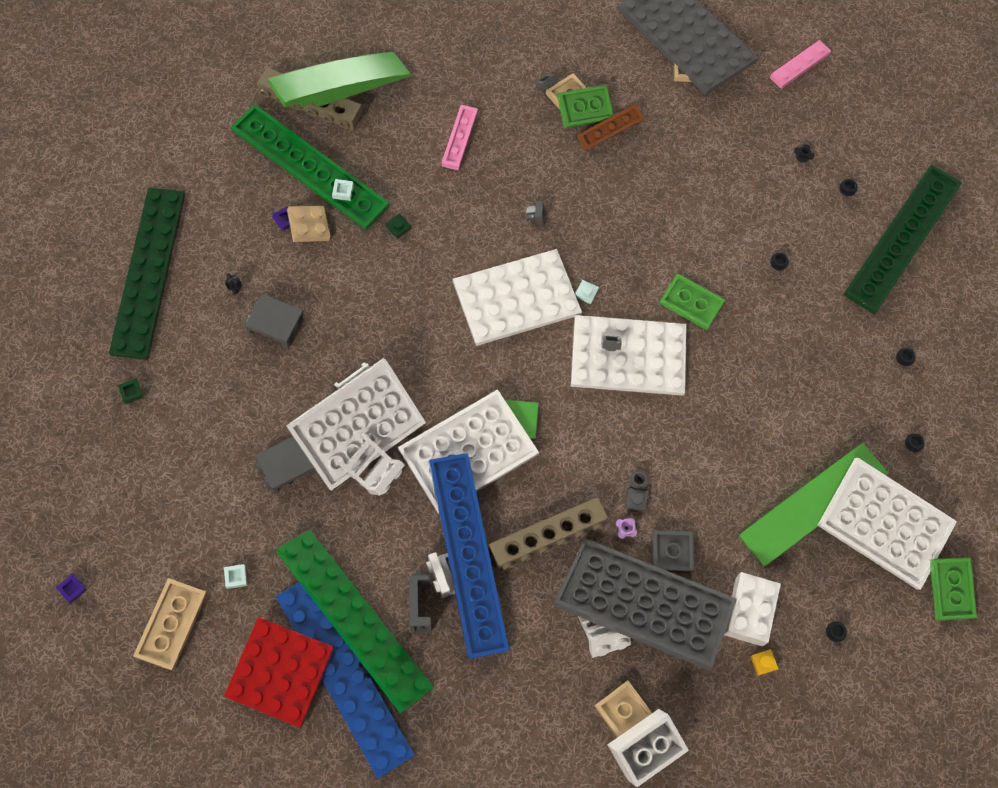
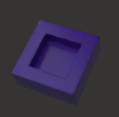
M288 207L273 213L272 216L282 231L290 228L287 213Z
M73 574L56 587L70 604L87 591Z

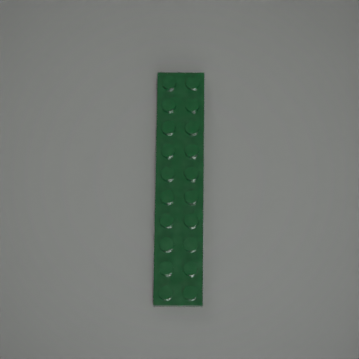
M931 164L843 295L875 315L962 182Z
M157 188L147 189L109 350L110 356L149 359L184 203V191Z

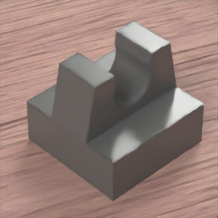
M536 201V206L527 207L528 220H536L537 225L544 226V202Z

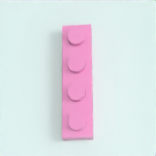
M819 40L770 75V79L782 89L830 55L831 50Z
M465 105L460 106L441 163L442 167L459 171L478 113L477 108Z

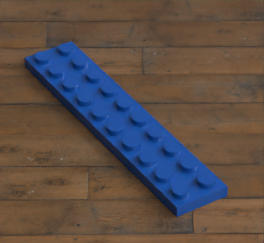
M465 453L429 460V466L468 660L508 652L509 646L469 455Z
M300 582L275 596L295 632L335 647L322 680L377 779L414 757L413 751L371 678L364 676L363 669L358 665L360 660Z

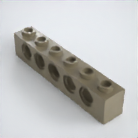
M266 67L257 82L259 93L266 98L270 97L281 103L268 84V79L283 73ZM346 98L317 107L315 103L301 107L298 103L291 105L296 110L301 109L308 112L311 116L321 117L326 122H333L344 129L351 130L355 129L363 114L361 104Z
M598 497L492 542L489 544L488 549L497 569L503 568L505 571L514 567V563L518 561L524 563L531 560L534 554L540 553L542 555L551 550L550 547L557 544L558 547L563 546L573 537L579 539L587 535V531L594 529V531L605 527L608 517ZM586 516L589 518L590 522L583 523L581 522L580 517ZM569 524L572 527V530L565 531L563 530L562 525ZM551 532L553 533L554 538L547 539L545 538L544 533ZM529 539L534 540L536 546L529 547L525 542ZM514 547L518 550V553L510 555L507 549Z

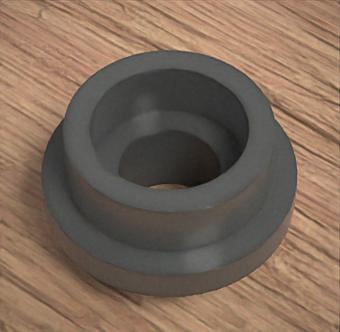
M635 471L629 477L630 486L636 490L645 489L649 483L648 476L642 471ZM637 478L641 479V480H642V483H641V484H637V483L635 482V479H637Z

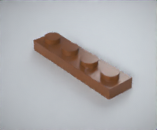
M634 104L577 135V138L584 151H587L645 118L637 104Z

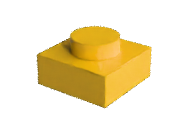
M771 649L750 656L758 676L778 670Z

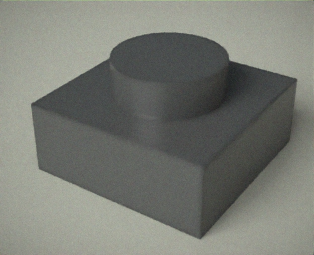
M547 73L534 83L538 89L547 90L554 86V83L559 81L556 74Z
M602 335L601 346L607 351L621 350V336Z
M629 488L625 509L645 512L648 492Z

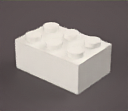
M741 572L735 579L732 597L737 600L724 635L759 646L766 645L770 638L781 584Z
M660 709L608 744L627 780L636 787L689 751L670 716Z

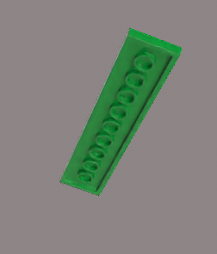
M254 104L231 126L232 132L364 230H367L390 206L387 200ZM335 179L353 181L354 187L351 201L333 199L332 193Z
M310 529L277 548L276 553L400 714L434 689Z

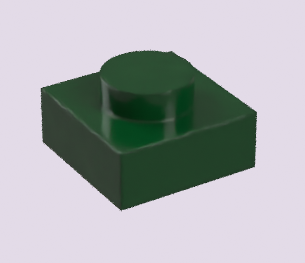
M398 214L386 223V227L397 239L412 229L411 225L401 214Z
M137 378L118 385L125 405L144 398Z

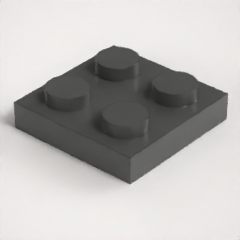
M653 530V566L668 572L693 573V532Z

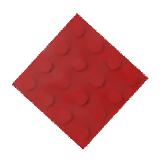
M258 617L224 697L302 728L335 647Z

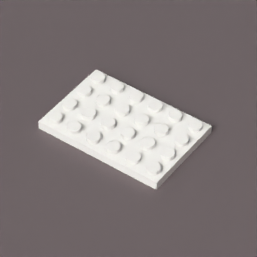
M557 249L453 279L454 287L476 346L582 314Z
M575 315L571 387L684 396L686 324ZM602 335L621 336V350L607 351L601 346Z
M383 358L293 420L286 427L315 467L328 489L333 490L351 477L338 463L342 460L347 464L365 442L361 437L363 433L386 452L426 422L386 359ZM371 445L351 467L354 472L374 449ZM378 453V454L373 458V460H375L377 457H379L380 454Z
M498 390L398 447V450L438 514L429 460L468 453L477 492L539 455L535 445Z
M854 458L817 526L915 589L921 590L931 571L930 559L938 558L957 521L863 460Z

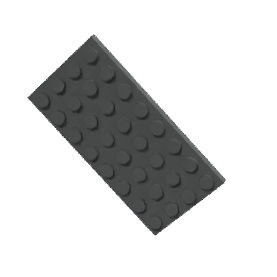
M626 0L618 5V11L674 65L676 64L678 69L683 74H686L689 80L705 95L758 61V57L697 0Z
M584 538L555 599L554 606L711 671L737 599Z

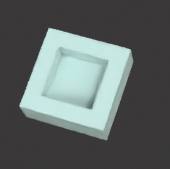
M335 179L332 193L333 199L351 201L354 187L353 181Z
M582 280L575 296L591 304L599 287Z
M245 564L224 567L225 586L227 589L247 586Z

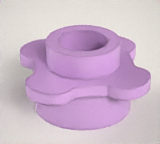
M633 518L616 521L619 538L623 539L626 536L635 537L637 535Z

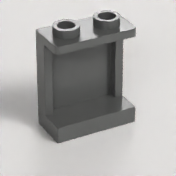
M261 294L260 298L254 302L251 315H248L245 319V327L248 333L254 331L279 341L282 347L289 349L305 316L302 309Z
M293 436L255 455L258 462L254 464L259 473L263 472L266 479L263 481L267 489H272L274 494L278 493V488L308 473L310 476L317 473L315 467Z
M418 572L414 573V576H409L411 633H431V617H419V589L431 588L430 575Z

